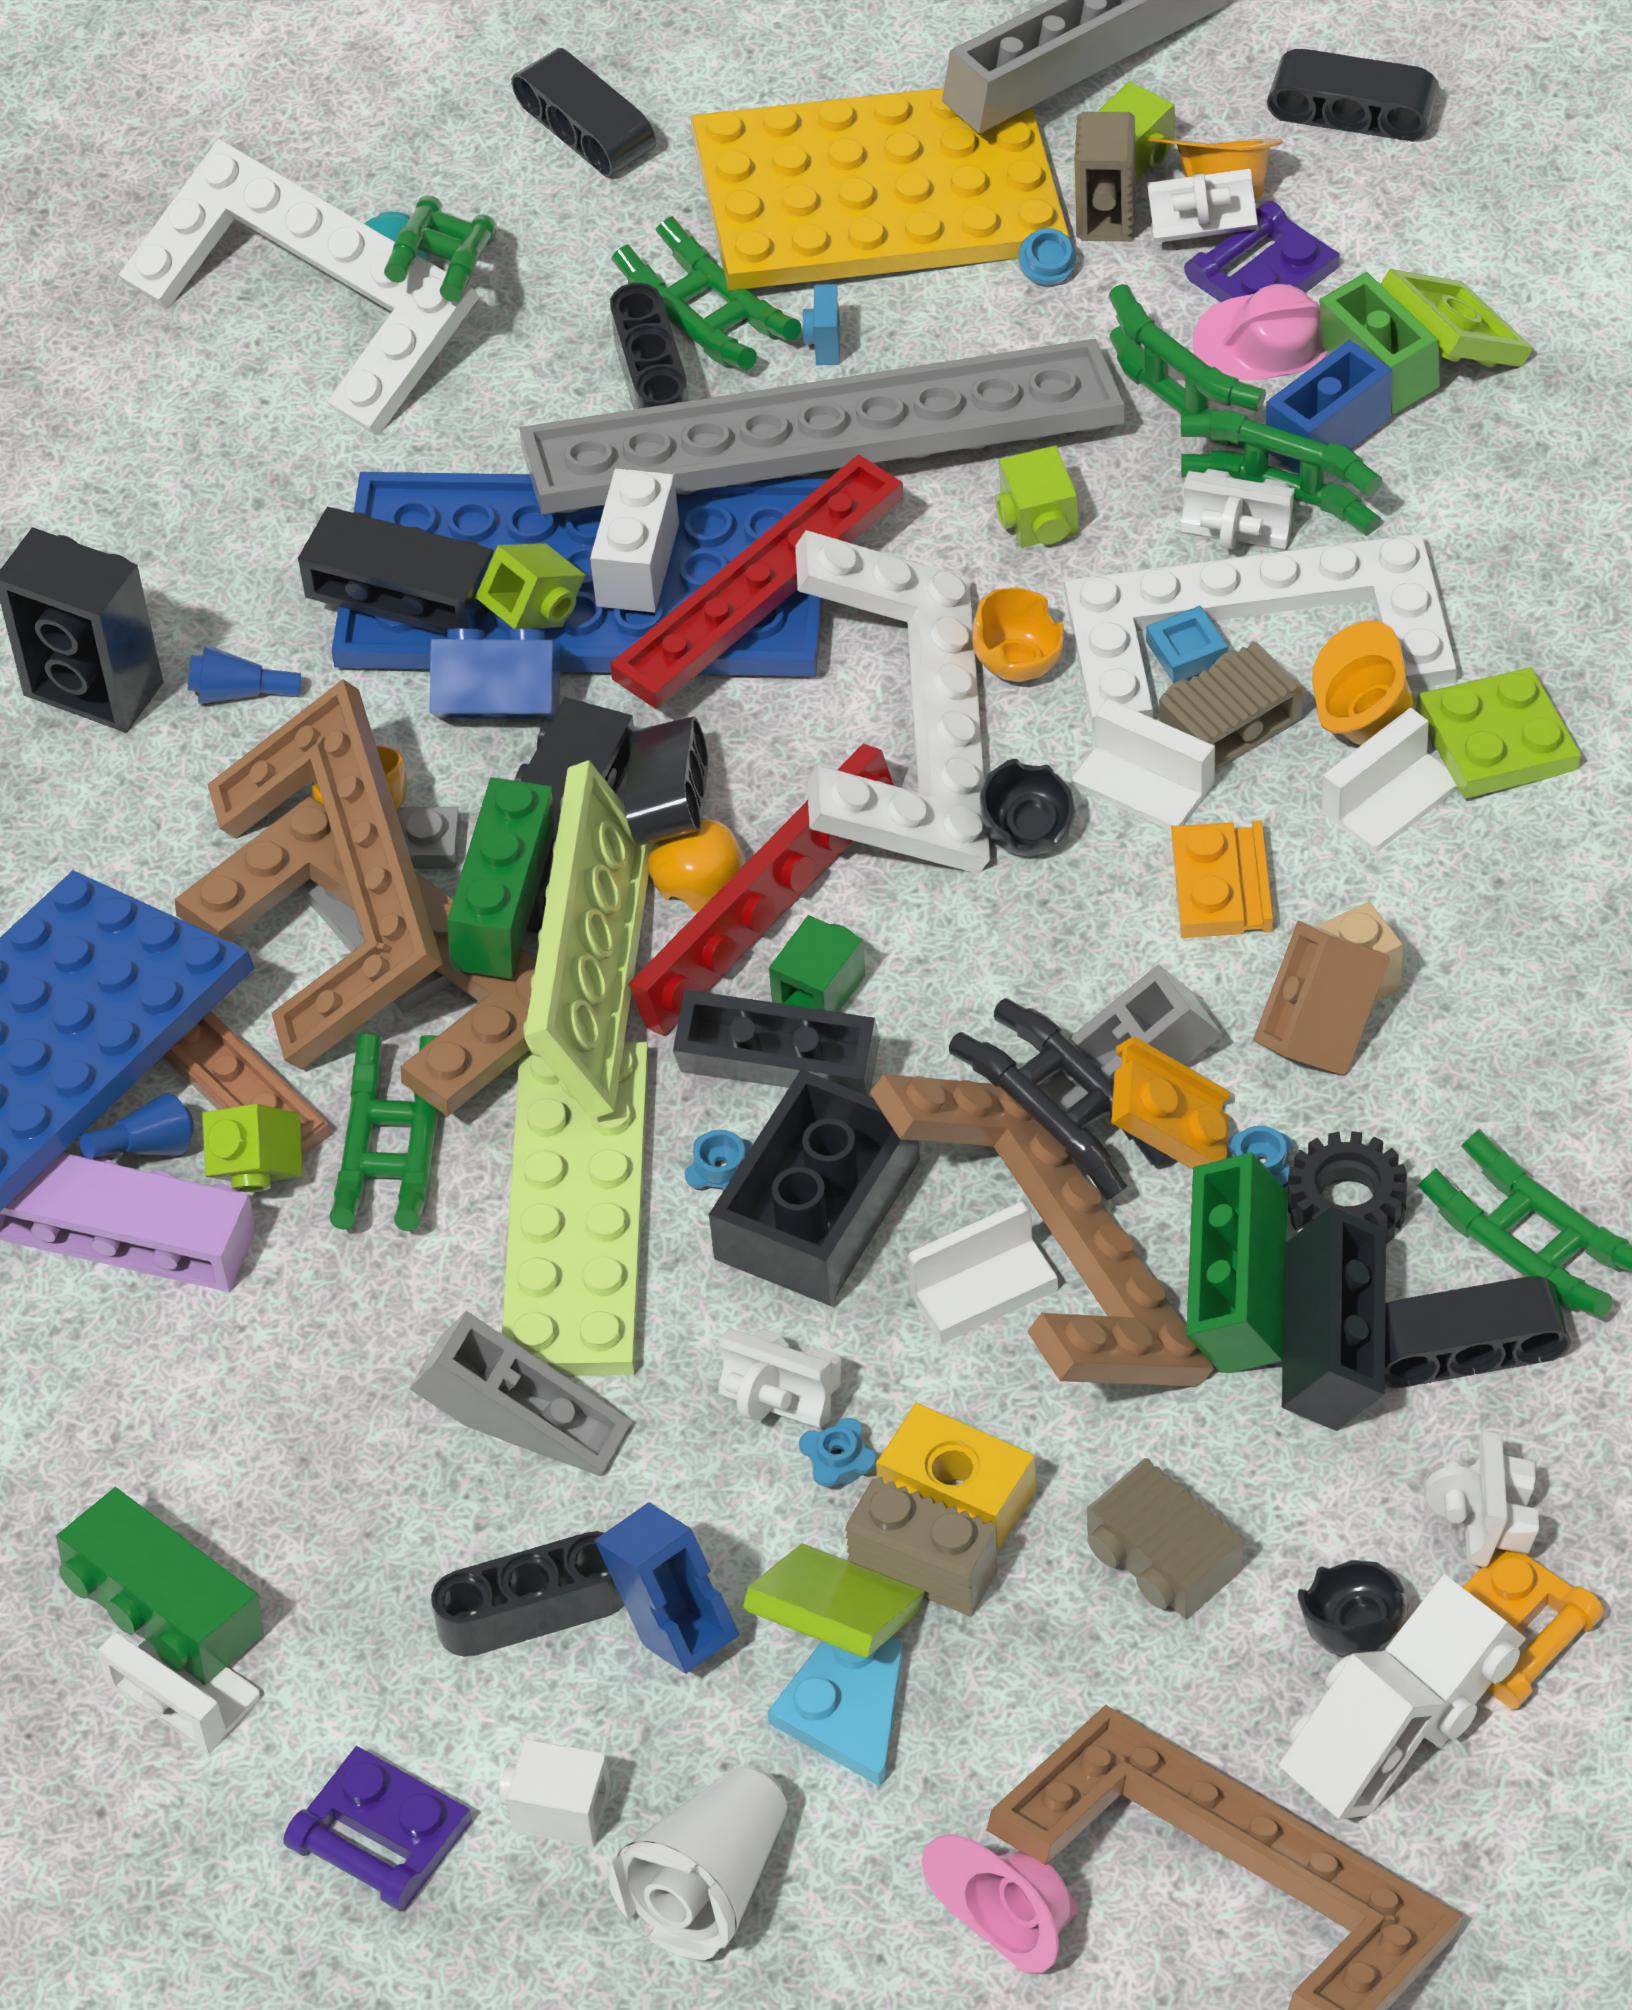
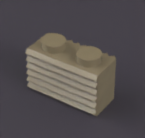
M1081 112L1077 115L1074 156L1076 237L1081 241L1131 242L1134 240L1136 202L1135 116L1130 112Z
M1252 641L1248 648L1242 647L1239 652L1232 650L1224 653L1208 671L1203 670L1198 677L1193 676L1190 681L1182 679L1172 684L1159 699V721L1214 745L1215 770L1301 720L1303 687L1257 642Z
M1144 1458L1087 1507V1541L1093 1553L1105 1565L1115 1568L1120 1564L1137 1578L1136 1582L1142 1594L1157 1608L1165 1609L1169 1605L1182 1617L1189 1619L1195 1611H1198L1205 1602H1208L1214 1594H1217L1224 1585L1231 1582L1233 1577H1236L1243 1570V1538L1239 1532H1234L1230 1525L1223 1523L1218 1515H1213L1209 1507H1203L1199 1499H1194L1189 1491H1184L1179 1483L1173 1482L1170 1475L1164 1474L1160 1467L1154 1466L1149 1458Z
M882 1477L872 1479L845 1528V1531H847L846 1538L848 1539L846 1545L849 1546L847 1553H849L848 1560L850 1562L925 1591L924 1598L970 1617L974 1614L998 1571L996 1529L993 1521L983 1524L980 1516L971 1519L968 1511L959 1514L955 1506L946 1509L943 1501L934 1504L931 1496L921 1499L918 1491L909 1494L906 1486L897 1489L894 1481L884 1484Z

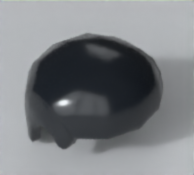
M1017 758L1007 760L988 773L979 797L982 824L993 843L1015 855L1037 856L1057 849L1068 838L1076 817L1072 789L1047 764L1035 766L1023 764Z
M1350 1560L1331 1568L1321 1566L1317 1569L1314 1581L1308 1591L1299 1589L1297 1594L1300 1609L1311 1638L1329 1653L1341 1656H1348L1352 1653L1377 1652L1385 1648L1402 1628L1409 1607L1405 1589L1399 1578L1380 1563L1373 1561Z

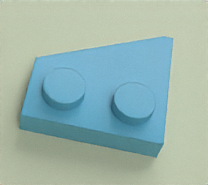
M892 1636L866 1658L821 1641L767 1711L769 1724L874 1784L881 1786L886 1779L887 1755L890 1734L894 1724L897 1685L900 1682L903 1661L902 1641Z

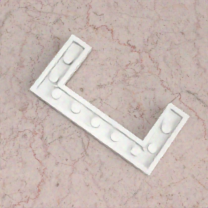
M218 139L118 276L127 285L168 308L184 289L233 220L236 219L390 310L391 314L327 400L328 404L335 411L377 436L391 420L476 303L479 296L471 286L467 285L459 301L450 302L445 300L440 294V287L447 272L418 255L404 281L397 283L389 280L384 274V269L392 253L394 241Z
M806 530L795 545L798 591L908 623L918 792L818 765L807 779L810 829L968 872H981L990 861L988 834L982 824L979 803L980 793L984 785L975 652L972 644L973 623L969 577Z
M1422 533L1064 580V594L1092 731H1095V713L1107 698L1153 718V707L1136 631L1146 630L1147 625L1200 605L1209 619L1215 621L1373 600L1378 621L1391 627L1400 642L1406 679L1410 688L1456 683L1457 668Z

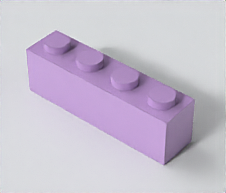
M61 1153L0 1211V1240L226 1292H230L257 1231L249 1194L240 1193L230 1186L222 1184L204 1185L179 1179L164 1171H152L150 1173L119 1166L115 1162L102 1157L88 1159L66 1153Z

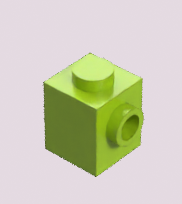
M1128 81L1097 112H1130L1135 116V174L1137 180L1150 167H1158L1164 161L1170 147L1173 145L1171 143L1147 141V137L1175 140V104Z
M1056 445L999 459L1000 493L995 495L997 514L1003 529L1013 527L1021 548L1040 543L1054 544L1065 537L1078 534L1077 494Z
M546 543L498 545L475 598L514 629L563 627L565 620L574 610L577 593L586 575Z
M262 1104L202 1112L205 1177L231 1181L232 1189H236L239 1192L264 1191L271 1188V1181L303 1177L300 1113Z

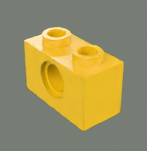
M915 1402L876 1462L877 1478L882 1477L884 1484L894 1481L897 1489L906 1486L909 1494L918 1491L921 1499L931 1496L934 1504L943 1501L946 1509L955 1506L959 1514L968 1511L971 1519L980 1516L983 1524L993 1521L996 1529L997 1551L1037 1490L1034 1454ZM949 1480L964 1481L957 1485L944 1484V1482Z

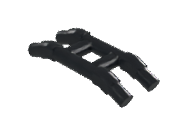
M1008 998L1002 999L996 1005L993 1015L994 1020L1017 1032L1018 1037L1029 1042L1040 1052L1019 1069L1016 1067L1017 1063L1008 1054L989 1042L982 1043L964 1032H959L952 1038L949 1044V1053L972 1066L973 1071L987 1078L995 1087L1000 1086L1066 1148L1065 1152L1076 1162L1084 1175H1089L1107 1201L1128 1186L1109 1160L1111 1156L1102 1143L1087 1129L1089 1125L1107 1111L1112 1119L1114 1081L1061 1033V1028L1049 1017L1033 1008L1026 1009ZM1060 1069H1063L1088 1092L1087 1095L1065 1112L1038 1088L1039 1085ZM1122 1129L1129 1140L1133 1139L1151 1166L1167 1156L1165 1153Z

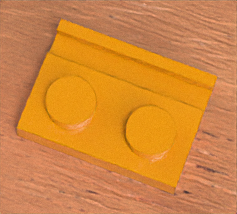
M1262 820L1252 821V827L1234 828V822L1171 826L1181 938L1244 934V930L1263 929V933L1273 932V916Z
M1135 1036L1116 1046V1055L1122 1058L1121 1067L1117 1068L1114 1073L1111 1123L1191 1169L1195 1166L1227 1159L1229 1115L1222 1110L1223 1103L1230 1098V1091Z

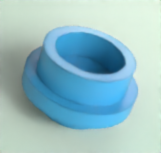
M1043 228L1024 239L1020 246L1018 262L1024 275L1031 281L1041 285H1055L1063 282L1072 274L1076 264V250L1073 243L1063 232L1053 228Z

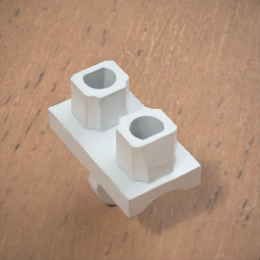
M1251 169L1204 175V173L1194 174L1193 177L1147 183L1155 243L1258 229Z
M1207 469L1205 473L1188 471L1184 482L1185 497L1180 532L1220 538V547L1234 549L1238 541L1286 550L1290 539L1295 488H1289L1287 482L1266 479L1262 483L1235 479L1230 476L1229 472Z
M731 1328L719 1336V1348L723 1353L724 1363L718 1394L737 1400V1410L742 1417L759 1421L769 1412L819 1429L831 1420V1394L841 1385V1358L838 1353L818 1347L810 1354H806L789 1348V1344L781 1334L763 1328L753 1336Z
M1482 1430L1479 1436L1480 1458L1477 1462L1466 1468L1461 1463L1452 1461L1445 1464L1444 1468H1440L1432 1473L1425 1483V1501L1429 1509L1435 1514L1447 1518L1451 1523H1461L1465 1520L1467 1564L1487 1567L1495 1548L1522 1554L1529 1553L1538 1533L1539 1514L1538 1509L1526 1507L1534 1490L1536 1479L1535 1461L1503 1455L1502 1434Z

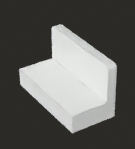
M1107 698L1095 713V747L1072 776V784L1079 790L1171 831V826H1182L1185 824L1215 784V746Z
M1411 707L1322 775V813L1372 852L1381 850L1458 790L1447 767L1427 753L1429 721Z
M1023 1201L924 1245L908 1255L911 1298L941 1344L1058 1291V1277L1032 1240L1031 1211Z
M114 1632L97 1650L107 1685L207 1754H210L260 1700L259 1689L227 1667L206 1685L184 1669L181 1671L173 1670L160 1658L154 1646L145 1638L135 1646Z

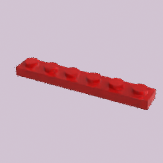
M856 455L610 663L612 680L657 710L798 589L795 545L806 530L852 543L904 499L903 482L863 456Z
M864 743L837 769L841 772L894 786L882 750ZM807 800L628 983L645 1027L665 1036L678 1023L684 989L707 993L853 840L810 829Z

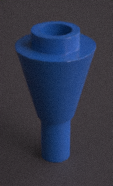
M207 644L204 645L203 656L191 655L188 691L199 692L198 704L259 696L260 693L299 697L301 673L262 669L260 664Z
M164 1093L117 1121L112 1127L82 1134L79 1145L82 1154L87 1159L115 1152L181 1156L190 1146L191 1137L194 1132V1122L189 1109L176 1096Z

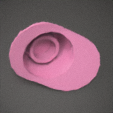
M1273 284L1259 289L1255 294L1225 300L1213 305L1200 317L1193 332V352L1211 368L1216 367L1224 374L1239 378V380L1255 381L1306 371L1324 359L1328 353L1322 347L1320 306L1318 302H1314L1302 290L1285 284Z
M955 1834L937 1836L925 1846L921 1861L925 1879L935 1897L955 1917L981 1938L988 1941L1023 1972L1043 1973L1055 1964L1059 1952L1058 1934L1074 1918L1078 1911V1905L1075 1899L1068 1893L1064 1880L1051 1863L1044 1865L1034 1857L1027 1856L1021 1851H998L993 1853L973 1839Z

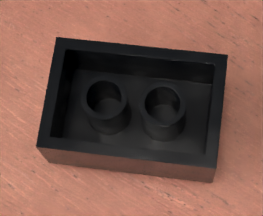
M32 527L0 569V604L23 696L127 733L164 683L138 565L121 555L107 554L81 545L68 536H56Z
M801 1069L709 1213L714 1260L831 1306L920 1161L919 1141L900 1139L873 1097Z

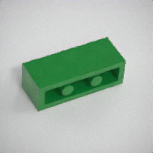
M490 777L447 919L451 970L513 979L554 837L552 786Z
M1253 1152L1193 1167L1186 1336L1221 1373H1232L1280 1362L1283 1358L1284 1272L1288 1192Z
M116 1486L56 1535L61 1560L59 1573L66 1586L78 1597L85 1599L89 1596L104 1607L113 1622L123 1632L129 1635H133L136 1632L154 1646L160 1658L175 1671L184 1669L206 1685L264 1636L258 1593Z

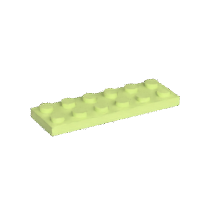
M590 760L571 766L567 770L564 794L560 800L561 813L557 837L553 843L554 856L550 880L546 887L543 923L538 935L539 948L535 972L531 978L532 991L527 1020L524 1022L523 1031L531 1052L545 1061L559 1078L564 1092L569 1097L575 1098L587 1114L594 1119L612 1113L615 1110L631 1000V990L628 983L634 978L649 877L647 859L652 850L653 843L637 846L628 826L625 805Z
M624 1042L615 1110L612 1113L594 1119L587 1114L575 1098L569 1097L564 1092L559 1078L541 1057L534 1055L531 1050H528L519 1058L502 1335L564 1376L634 1375L649 1069L648 1042Z

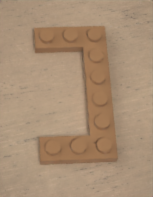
M344 679L207 784L219 828L232 837L238 838L314 778L317 779L365 943L271 1013L284 1061L300 1070L443 964L360 691Z
M308 796L175 898L176 916L185 922L230 941L309 879H312L355 911L325 807ZM415 872L443 962L436 970L479 1001L476 1006L400 1066L401 1083L448 1117L530 1050L524 1037L523 1027L524 1022L527 1020L532 991L531 978L535 972L537 959L521 949L513 979L451 970L447 919L453 899Z
M883 1074L870 1091V1094L900 1139L994 1146L1107 1316L1041 1313L1029 1328L1028 1334L1059 1381L1195 1387L1204 1382L1214 1367L1207 1357L1186 1336L1187 1325L1182 1322L1167 1300L1163 1285L1150 1275L1133 1250V1242L1130 1237L1113 1221L1101 1203L1100 1193L1084 1178L1071 1157L1065 1152L1066 1148L1000 1086L995 1087L992 1083L972 1082L969 1080H946L923 1076L912 1077Z
M1106 1704L991 1809L986 1831L1022 1853L1034 1857L1046 1865L1122 1794L1351 1931L1293 1992L1288 2010H1387L1457 1936L1463 1915Z

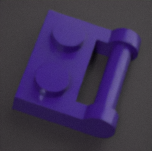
M1266 201L1256 209L1258 229L1235 232L1209 253L1199 252L1184 265L1185 274L1191 283L1219 302H1223L1231 298L1255 294L1259 289L1273 284L1291 285L1306 294L1339 268L1340 253L1290 221L1284 210L1277 203ZM1265 237L1275 241L1230 277L1221 272Z
M355 1746L309 1807L300 1810L292 1818L285 1831L283 1844L302 1856H306L311 1852L381 1892L380 1899L382 1902L398 1911H404L470 1825L472 1817L470 1809L364 1749ZM336 1819L405 1858L406 1861L404 1864L393 1867L331 1832L328 1828Z

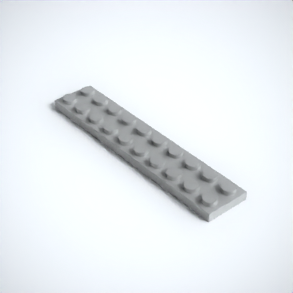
M1095 338L520 427V439L542 515L555 512L571 513L581 508L605 505L615 468L674 474L676 494L687 495L697 490L728 485L744 486L760 480L786 476L802 477L818 471L842 468L858 454L870 462L876 463L901 458H923L933 453L959 449H981L991 444L1023 439L1038 440L1045 436L1068 432L1096 431L1107 426L1125 424V404Z

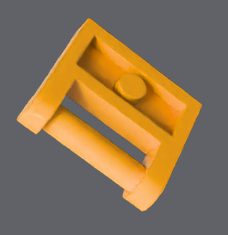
M1498 1549L1492 1555L1488 1566L1481 1567L1462 1587L1506 1620L1519 1633H1522L1547 1605L1558 1612L1554 1619L1520 1654L1518 1662L1510 1674L1499 1683H1491L1486 1692L1513 1710L1518 1709L1531 1695V1683L1581 1630L1590 1631L1605 1614L1602 1603L1589 1590L1579 1586H1570L1526 1554Z

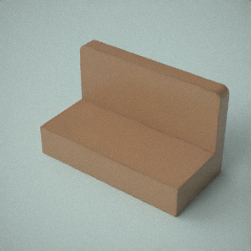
M1298 920L1253 1041L1284 1057L1345 1075L1351 1065L1388 967L1390 957L1381 951L1345 940L1320 927Z

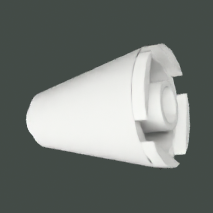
M736 1767L619 1851L608 1869L609 1889L619 1910L628 1921L637 1913L648 1925L653 1927L646 1938L682 1958L697 1960L712 1958L719 1949H724L731 1943L787 1813V1801L777 1779L762 1769Z

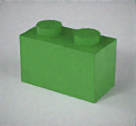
M1367 271L1319 299L1322 347L1329 354L1350 339L1393 369L1392 415L1440 387L1438 339Z

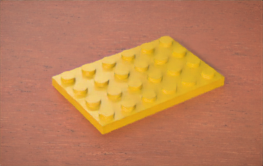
M944 87L691 115V133L728 291L1016 259L1024 239L1043 228L1057 229L1069 238L1033 108L1030 107L980 134L942 102Z

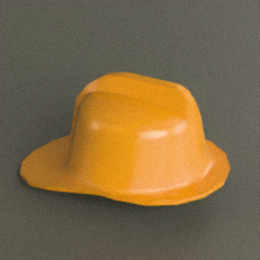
M1147 137V141L1177 144L1186 177H1193L1194 174L1202 173L1208 175L1251 169L1254 200L1259 199L1264 192L1270 147L1283 143L1281 139L1272 138L1201 143Z
M1381 621L1355 623L1332 636L1320 650L1313 665L1312 685L1318 719L1323 729L1331 733H1341L1346 739L1362 745L1410 707L1413 709L1414 696L1406 679L1400 642L1391 627Z

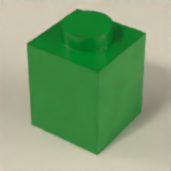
M807 915L769 966L772 1002L839 1012L865 977L863 939L855 936L852 931L840 924H828Z

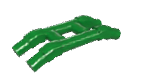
M426 195L419 199L414 213L406 226L399 232L392 253L385 266L384 274L393 282L404 281L420 250L450 260L448 271L440 287V294L447 301L457 302L461 299L486 245L495 238L497 223L492 217L484 214L475 216L472 223L442 212L443 205L438 198Z
M673 216L662 221L657 226L656 232L673 252L672 256L680 266L689 273L685 277L666 287L665 282L654 273L648 264L645 265L629 244L619 248L611 257V260L627 278L628 284L641 282L656 288L662 296L668 319L703 348L705 354L720 364L735 366L742 370H749L755 365L757 359L755 350L738 343L737 339L725 333L746 318L753 328L769 337H780L787 341H793L801 333L802 328L799 320L783 314L782 310L772 307L765 300H760L748 289L728 291L723 268L710 258V254L698 244L693 236H689ZM711 288L728 303L703 318L686 303Z
M1121 284L1111 289L1109 299L1117 313L1116 319L1120 326L1111 331L1109 338L1117 352L1118 363L1128 378L1137 385L1141 383L1180 414L1211 413V410H1218L1214 407H1209V399L1226 406L1233 404L1255 412L1261 410L1266 397L1265 389L1240 382L1239 378L1224 374L1216 367L1211 368L1156 326L1155 321L1145 313L1142 305L1137 302L1128 285ZM1168 364L1185 377V388L1168 375ZM1211 440L1228 447L1231 444L1244 448L1243 442L1237 444L1227 440Z
M1211 410V413H1181V437H1211V440H1227L1240 444V442L1244 443V455L1233 451H1211V454H1181V477H1186L1188 471L1205 473L1207 469L1229 472L1230 476L1235 479L1259 483L1264 482L1266 479L1284 481L1288 483L1289 488H1295L1294 499L1318 506L1321 511L1333 514L1342 522L1347 521L1365 536L1379 528L1381 517L1362 504L1361 498L1344 486L1331 482L1328 484L1324 483L1325 471L1334 474L1345 483L1349 482L1366 496H1372L1378 491L1382 484V477L1363 463V459L1349 448L1333 442L1326 444L1250 420L1247 415L1234 411ZM1268 451L1300 460V476L1268 466Z
M365 1033L357 1035L355 1065H353L350 1092L351 1104L344 1151L329 1219L331 1224L338 1229L344 1230L353 1226L364 1200L365 1177L402 1178L394 1222L399 1229L408 1232L417 1229L421 1216L426 1210L430 1191L429 1178L439 1110L415 1092V1101L379 1100L382 1037L376 1034ZM421 1036L419 1051L437 1036ZM373 1125L411 1126L408 1152H369Z
M1480 1128L1461 1147L1482 1168L1483 1171L1481 1173L1499 1191L1508 1196L1488 1216L1484 1215V1210L1474 1204L1462 1190L1458 1191L1437 1168L1417 1185L1440 1209L1438 1213L1455 1230L1466 1238H1473L1524 1277L1540 1276L1548 1278L1553 1282L1559 1304L1572 1311L1581 1310L1595 1317L1603 1318L1608 1314L1612 1306V1297L1609 1293L1587 1285L1585 1280L1571 1275L1562 1268L1582 1248L1586 1249L1585 1253L1600 1264L1617 1271L1623 1269L1632 1273V1245L1629 1244L1627 1239L1615 1235L1604 1226H1597L1528 1176V1171L1518 1165L1505 1150L1501 1152ZM1532 1211L1561 1231L1538 1253L1509 1233Z

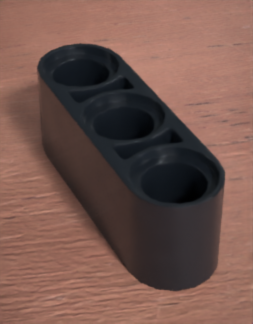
M563 48L553 50L517 72L511 78L513 92L521 107L605 177H610L656 147L654 131L642 112Z
M1293 49L1287 51L1280 59L1267 98V106L1271 114L1280 121L1414 142L1426 135L1440 87L1438 80L1432 73L1417 66L1309 49Z
M641 282L621 286L610 298V309L615 348L633 409L689 401L686 375L662 296L656 288Z
M695 716L634 730L624 805L628 826L637 846L700 832L708 774V752L702 728Z
M1529 1276L1394 1300L1387 1302L1385 1305V1385L1390 1388L1399 1389L1540 1363V1361L1541 1363L1554 1361L1565 1354L1571 1345V1339L1553 1282L1545 1277Z
M585 1532L456 1570L443 1576L435 1584L431 1594L438 1638L443 1647L454 1655L463 1657L476 1656L605 1618L618 1612L624 1606V1603L594 1541L603 1535L604 1532ZM593 1573H607V1575L601 1578H587V1576ZM528 1592L542 1593L532 1598L521 1597ZM461 1612H476L469 1617H454Z

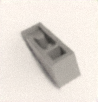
M1158 964L1068 1038V1040L1114 1081L1115 1070L1121 1067L1122 1058L1116 1055V1046L1132 1036L1139 1038L1186 1066L1223 1035L1193 992ZM1060 1069L1038 1086L1064 1112L1088 1094L1063 1069Z
M465 1311L439 1337L409 1388L464 1426L598 1476L604 1473L632 1423V1420L468 1311Z

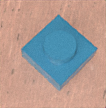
M837 284L814 285V309H803L804 344H815L816 366L839 365L840 315Z
M1201 605L1146 626V643L1172 683L1197 675L1203 670H1209L1220 656L1228 652L1227 644Z

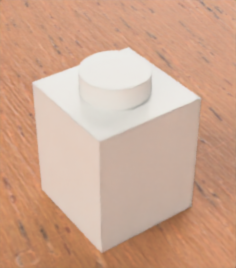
M524 1739L517 1764L508 1763L504 1769L499 1791L500 1804L508 1807L512 1832L594 1847L611 1789L606 1753Z

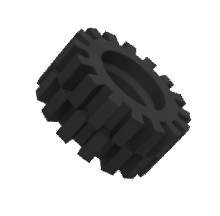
M1339 1131L1328 1133L1327 1146H1324L1318 1137L1308 1142V1154L1299 1150L1294 1157V1167L1290 1166L1288 1174V1213H1291V1224L1295 1231L1305 1228L1328 1208L1334 1206L1386 1229V1244L1394 1238L1395 1227L1401 1229L1406 1211L1407 1172L1404 1164L1399 1165V1155L1393 1148L1383 1154V1141L1374 1136L1368 1145L1362 1144V1132L1351 1131L1350 1142H1341ZM1353 1181L1368 1187L1373 1196L1367 1202L1359 1205L1341 1206L1326 1200L1322 1196V1192L1326 1186L1332 1183Z

